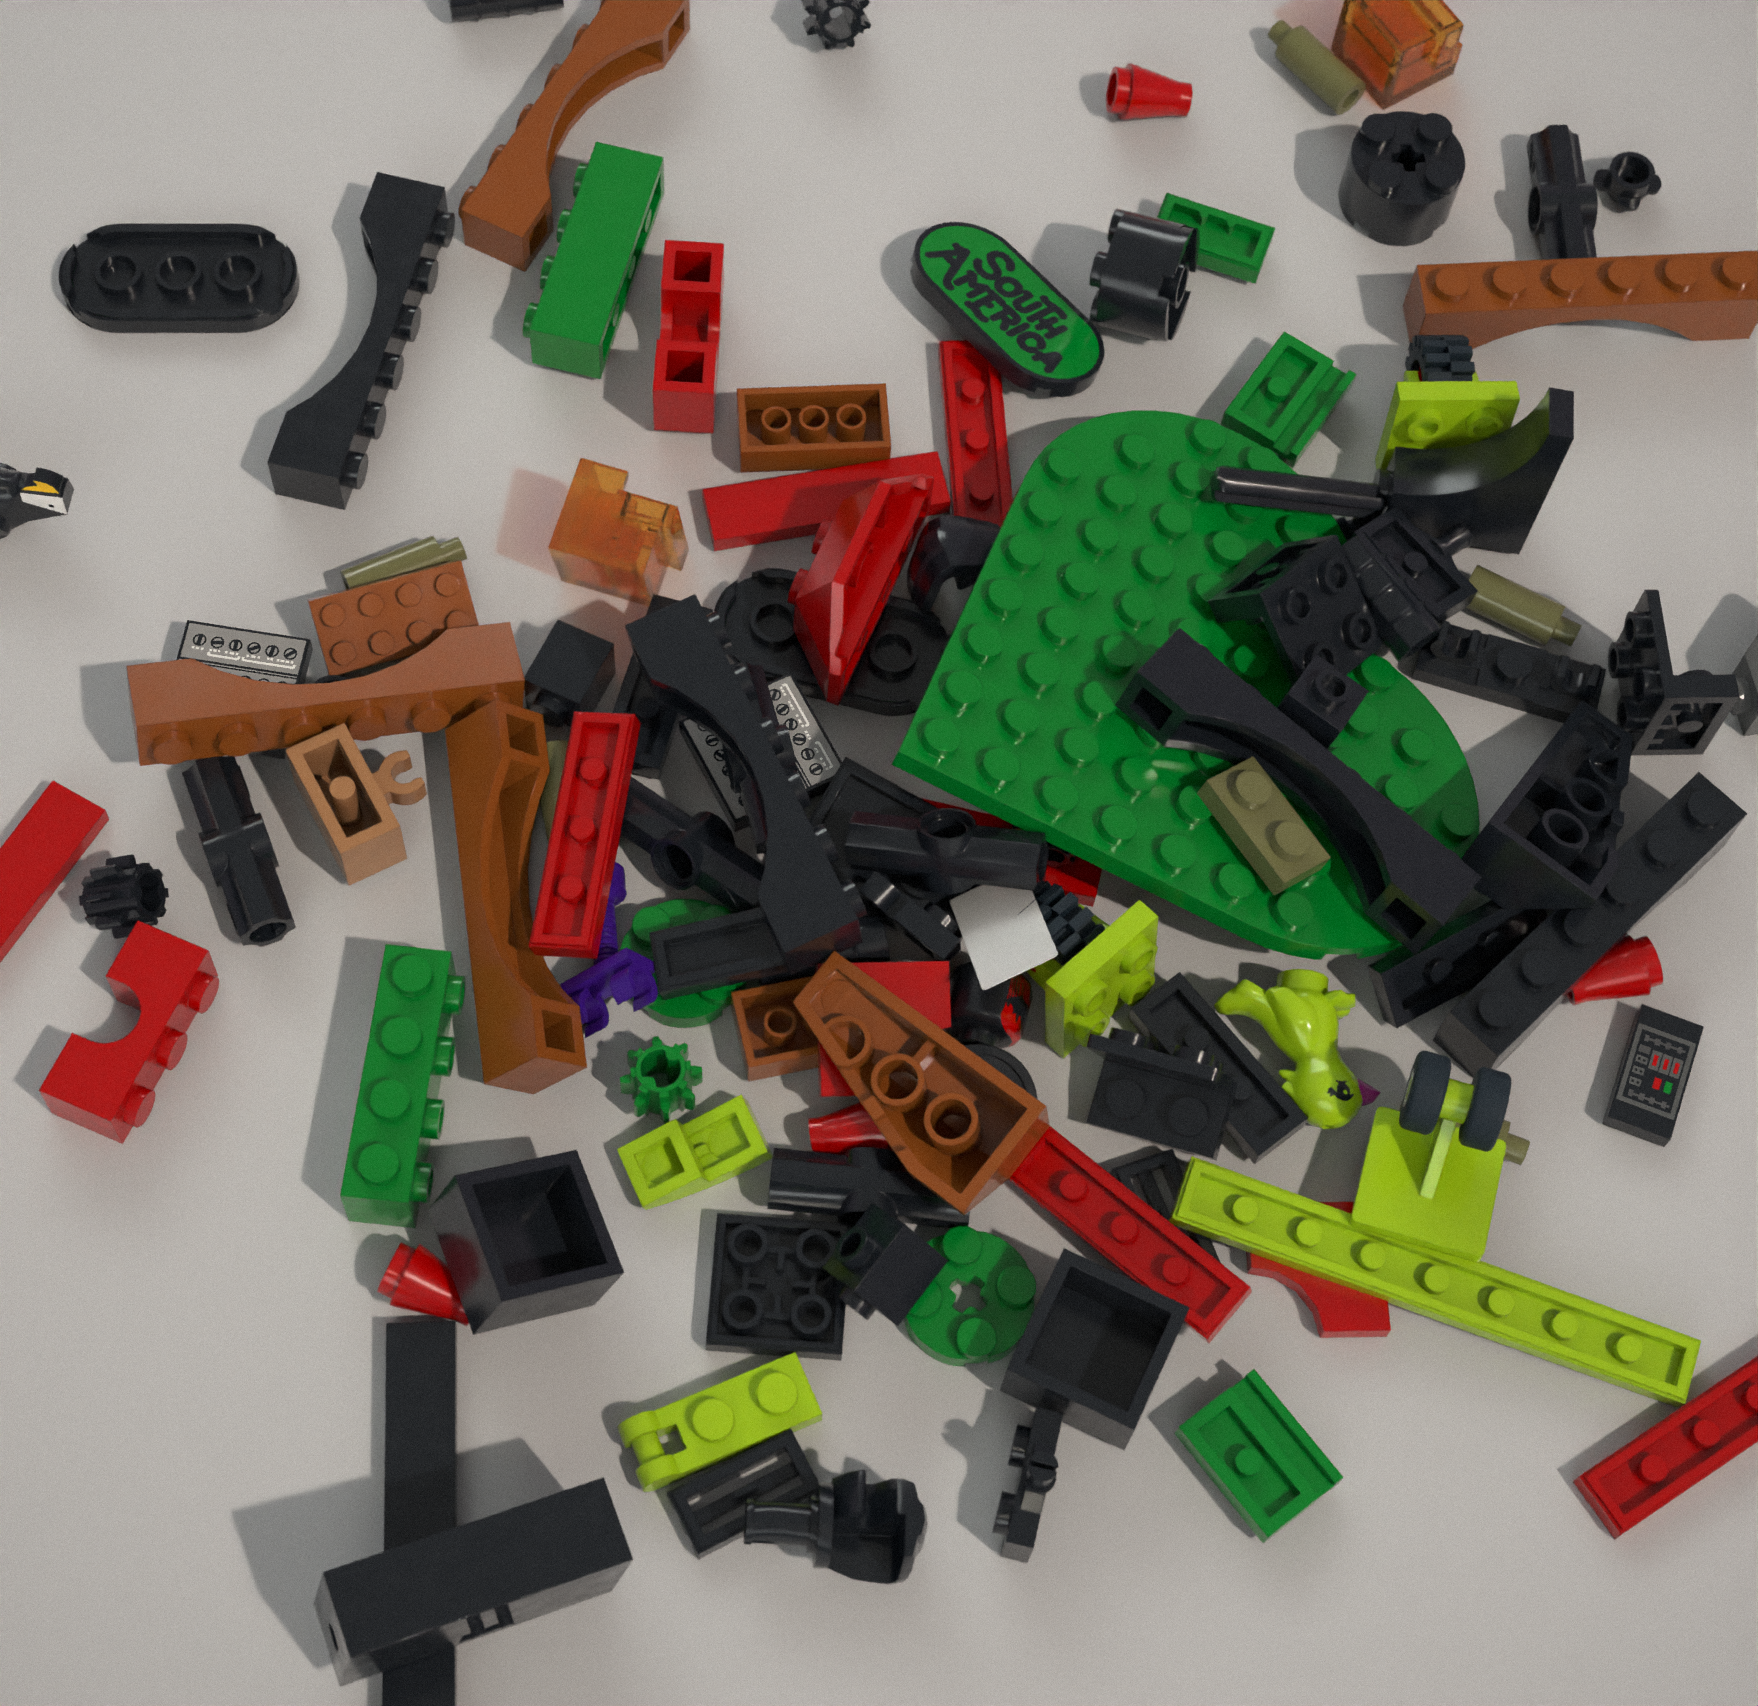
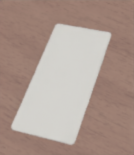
M980 885L951 899L950 905L982 990H987L1058 955L1031 890Z

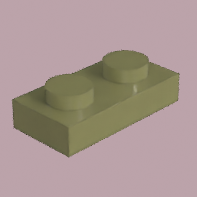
M1254 756L1206 780L1197 793L1274 896L1318 872L1331 858Z

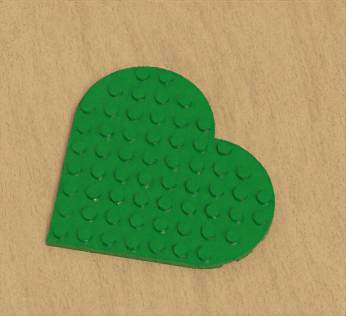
M1132 410L1106 414L1075 425L1059 435L1043 449L1032 463L1019 486L891 765L1020 829L1045 833L1047 842L1264 948L1291 956L1321 960L1326 954H1356L1357 959L1380 955L1401 947L1402 944L1364 913L1355 883L1339 853L1319 826L1286 795L1284 797L1331 858L1321 870L1274 896L1197 795L1206 780L1235 765L1196 751L1164 747L1115 706L1137 671L1181 628L1196 642L1205 646L1213 656L1247 684L1255 687L1264 698L1277 708L1292 685L1264 622L1256 625H1247L1245 620L1217 623L1208 600L1283 543L1337 535L1342 546L1347 541L1336 520L1329 514L1216 502L1211 497L1210 479L1219 466L1291 474L1297 473L1269 448L1263 447L1242 434L1221 426L1215 421L1174 412ZM1373 653L1347 674L1348 677L1367 689L1368 693L1327 750L1348 767L1358 772L1367 783L1396 807L1405 811L1413 821L1447 849L1462 858L1479 835L1480 826L1478 799L1467 760L1457 739L1432 703L1386 659Z

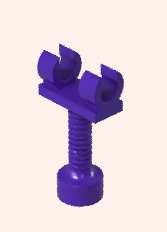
M615 862L598 958L593 959L594 966L560 984L562 990L580 1006L582 1024L585 1023V1038L607 1027L609 1012L603 1000L613 996L618 1005L634 997L633 1012L654 1002L658 995L656 981L652 975L655 973L654 961L627 947L618 951L615 906L625 900L627 891L625 870L617 862Z

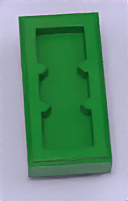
M1166 193L1157 218L1186 224L1199 230L1200 245L1197 265L1256 284L1271 245L1275 228Z

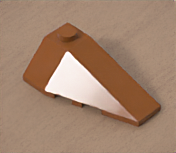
M836 951L829 956L793 1001L794 1006L909 1175L963 1216L1011 1177L1050 1127L1046 1105Z

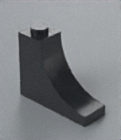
M1549 387L1541 402L1524 419L1497 435L1475 443L1436 449L1395 446L1387 469L1378 468L1373 483H1377L1380 486V494L1384 499L1381 515L1396 506L1417 528L1435 538L1451 529L1455 524H1462L1465 526L1462 533L1466 530H1469L1471 533L1472 544L1470 546L1519 554L1574 439V391Z

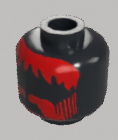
M972 961L960 964L950 977L951 1027L946 1030L964 1046L986 1044L1003 1049L1015 1045L1023 1035L1033 998L1030 982L1021 973L987 990H982Z

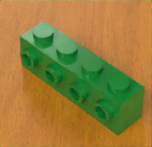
M596 142L589 163L581 162L578 165L573 184V196L576 199L572 210L564 208L560 215L556 234L557 243L560 244L556 255H547L544 260L540 275V289L543 291L539 303L530 302L527 307L523 322V337L530 339L532 363L601 379L664 196V157Z
M385 945L340 1193L349 1221L416 1229L420 1203H429L434 1180V1163L427 1162L431 1139H440L445 1112L444 1099H438L441 1077H450L452 1073L455 1055V1038L448 1037L452 1015H461L465 997V976L456 975L452 951Z

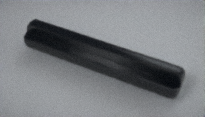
M1231 466L1217 467L1210 479L1211 497L1216 502L1365 519L1376 518L1384 504V499L1380 494V486L1377 483Z

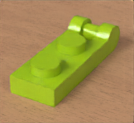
M793 1352L659 1409L644 1411L622 1421L617 1426L624 1446L626 1448L633 1447L640 1464L635 1473L643 1492H651L737 1457L789 1429L794 1433L822 1421V1411L796 1352ZM677 1430L684 1450L673 1455H666L659 1437Z

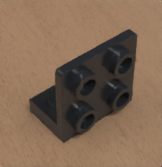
M1337 535L1283 543L1208 600L1217 623L1245 620L1247 625H1256L1264 622L1292 686L1316 654L1347 675L1378 650L1383 643L1382 639L1378 637L1379 633Z
M1644 590L1634 610L1627 613L1624 628L1617 641L1610 644L1608 651L1609 674L1611 678L1618 679L1621 695L1617 704V725L1633 736L1631 756L1703 755L1740 697L1736 674L1712 675L1711 672L1706 670H1692L1680 675H1673L1659 590Z
M1111 1027L1108 1038L1090 1034L1086 1047L1102 1057L1104 1062L1086 1123L1217 1161L1238 1086L1235 1081L1223 1072L1224 1064L1215 1061V1056L1210 1053L1182 1045H1175L1173 1056L1161 1053L1160 1046L1149 1043L1150 1038L1119 1028Z

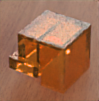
M1344 0L1330 50L1366 83L1365 90L1382 110H1385L1454 73L1463 46L1459 39L1464 24L1443 0Z
M580 458L548 546L560 579L570 584L649 606L653 594L658 595L667 568L682 571L689 551L678 506L626 492L624 489L629 477L628 471Z

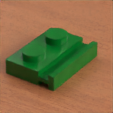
M1284 331L1224 411L1220 425L1286 458V464L1293 468L1348 393L1357 374L1350 370L1344 373L1332 366L1334 360Z
M1255 1369L1181 1424L1175 1432L1177 1438L1262 1543H1265L1326 1492L1338 1485L1344 1478Z

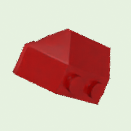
M921 473L881 480L844 499L833 521L824 519L817 530L811 553L816 555L809 571L800 568L792 582L788 603L795 605L794 632L826 701L839 706L930 511L934 477Z

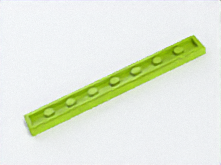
M1192 1156L1187 1162L1169 1218V1222L1177 1227L1386 1300L1395 1306L1676 1408L1686 1403L1701 1344L1699 1339L1483 1261L1474 1262L1355 1228L1350 1224L1351 1214L1196 1157Z

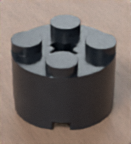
M1396 111L1385 114H1371L1362 122L1361 128L1355 135L1350 149L1338 197L1344 217L1353 227L1356 221L1370 231L1368 238L1390 246L1416 245L1432 237L1433 231L1446 222L1464 175L1465 155L1459 140L1452 133L1451 122L1445 116L1438 113L1424 115L1416 112Z
M1116 209L1112 215L1108 231V243H1110L1108 253L1098 251L1091 268L1090 286L1099 288V290L1095 294L1089 320L1093 325L1168 342V340H1172L1180 327L1191 291L1185 289L1189 271L1194 273L1196 271L1200 245L1199 230L1186 224Z

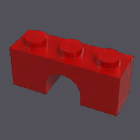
M665 240L661 280L660 339H657L653 379L654 430L714 433L724 292V243Z
M139 920L136 922L106 974V979L116 1000L140 1011V1017L136 1026L124 1038L110 1043L93 1042L72 1033L39 1089L52 1114L121 1144L124 1143L133 1126L139 1128L148 1118L155 1102L156 1094L153 1091L165 1069L172 1070L179 1063L187 1045L188 1036L186 1031L197 1012L203 1014L209 1009L219 988L218 974L209 950Z

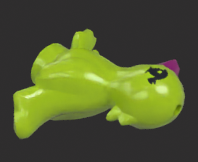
M1305 969L1285 970L1277 974L1276 986L1268 990L1259 987L1249 980L1243 979L1234 988L1219 996L1214 1004V1009L1220 1015H1242L1259 1023L1275 1045L1295 1063L1294 1070H1279L1278 1074L1286 1081L1281 1088L1308 1117L1306 1122L1322 1129H1336L1345 1126L1356 1117L1362 1106L1373 1103L1380 1095V1091L1358 1079L1340 1056L1338 1051V1020L1348 1016L1350 1008L1355 1007V994L1345 993L1342 990L1328 992L1329 979L1324 974Z

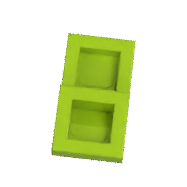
M742 1095L683 1125L675 1118L617 1149L638 1199L645 1210L708 1189L773 1158V1154L750 1104Z

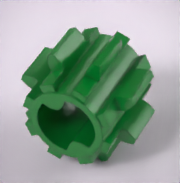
M654 1036L652 1047L645 1051L639 1048L637 1051L629 1050L627 1052L630 1074L620 1077L621 1093L632 1094V1099H635L634 1115L636 1117L648 1116L651 1112L660 1115L661 1120L666 1124L670 1122L671 1113L677 1109L682 1112L685 1109L694 1110L695 1095L692 1092V1086L702 1083V1067L691 1066L690 1060L687 1061L688 1045L686 1043L681 1045L675 1043L673 1047L662 1045V1040L658 1036ZM658 1073L666 1074L668 1082L672 1084L666 1087H656V1081L651 1076Z

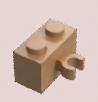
M345 723L285 750L294 783L349 886L407 859L401 827L389 804L412 805L422 800L427 794L422 777L416 778L409 783H398L394 780L397 775L412 768L411 758L407 750L397 751L388 755L382 761L379 770L371 773Z

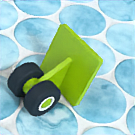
M1423 1050L1417 1054L1412 1066L1401 1111L1381 1106L1375 1112L1352 1208L1350 1224L1358 1229L1477 1262L1481 1260L1485 1252L1506 1150V1143L1498 1139L1510 1097L1511 1077L1505 1072L1481 1067L1477 1070L1471 1084L1450 1079L1451 1060L1447 1056ZM1456 1123H1460V1128L1455 1127Z

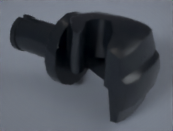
M953 515L939 516L927 523L918 538L907 569V590L911 599L916 602L922 611H930L942 584L947 579L955 577L958 590H963L975 583L1000 529L998 524Z
M856 1470L832 1478L831 1483L818 1482L815 1496L809 1497V1503L746 1498L743 1542L744 1545L757 1543L806 1546L807 1553L812 1554L813 1568H828L853 1580L896 1584L908 1579L916 1556L923 1547L928 1526L927 1514L924 1505L919 1500L917 1489L913 1482L892 1478L875 1484H866V1470Z

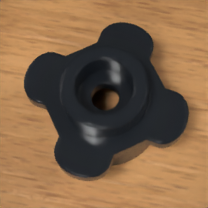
M1623 152L1616 155L1611 161L1607 170H1598L1593 178V184L1596 189L1606 191L1609 197L1616 202L1619 209L1628 212L1637 210L1640 201L1647 195H1656L1662 185L1660 177L1655 174L1652 162L1644 155L1636 152Z

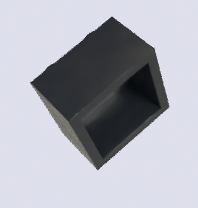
M577 1150L455 1175L428 1209L473 1335L594 1306L624 1274Z
M1064 1248L1006 1369L1000 1391L1035 1408L1038 1406L1064 1413L1062 1421L1125 1450L1190 1307Z

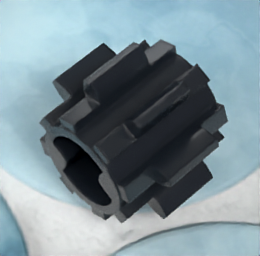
M801 0L804 9L809 14L802 22L808 35L817 33L826 50L836 47L837 43L845 42L847 46L854 47V37L858 32L863 33L864 29H870L871 23L863 11L869 5V0ZM836 7H841L843 13L836 18H831L829 12Z
M134 854L106 859L105 866L91 868L89 871L91 876L84 877L81 883L84 888L82 896H79L80 906L83 905L86 913L85 920L89 925L95 924L98 930L112 929L114 939L127 938L138 920L150 926L157 925V918L163 917L167 911L164 906L166 898H169L168 888H165L161 879L163 874L159 869H153L150 863L136 864Z

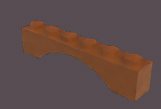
M601 0L599 12L590 24H583L577 31L572 50L562 64L556 63L551 68L545 81L544 90L534 105L529 103L523 108L517 121L516 131L506 145H498L493 151L488 163L487 172L477 186L472 185L465 191L459 204L458 216L462 219L464 243L466 246L521 271H527L554 231L550 178L557 153L569 131L591 106L612 90L637 77L664 69L690 31V0Z
M1758 250L1417 265L1403 303L1409 343L1413 342L1412 338L1415 335H1464L1469 339L1468 346L1475 349L1493 340L1528 329L1585 320H1626L1653 324L1675 331L1692 341L1749 339L1758 323Z
M510 622L447 629L426 648L396 665L366 676L331 683L285 684L258 681L217 670L193 658L126 666L130 710L140 766L161 763L173 765L186 760L226 755L238 757L251 752L290 748L345 723L353 740L361 741L373 740L380 736L413 732H437L449 728L494 699L523 708L525 678Z
M494 699L445 729L484 1084L536 1094L587 1068L580 1006L562 990L547 967L544 957L534 955L528 947L533 925L528 880L531 836L539 800L550 772L543 714Z

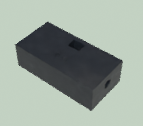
M603 1477L322 1573L316 1593L314 1608L339 1686L341 1687L611 1592L633 1561V1557Z

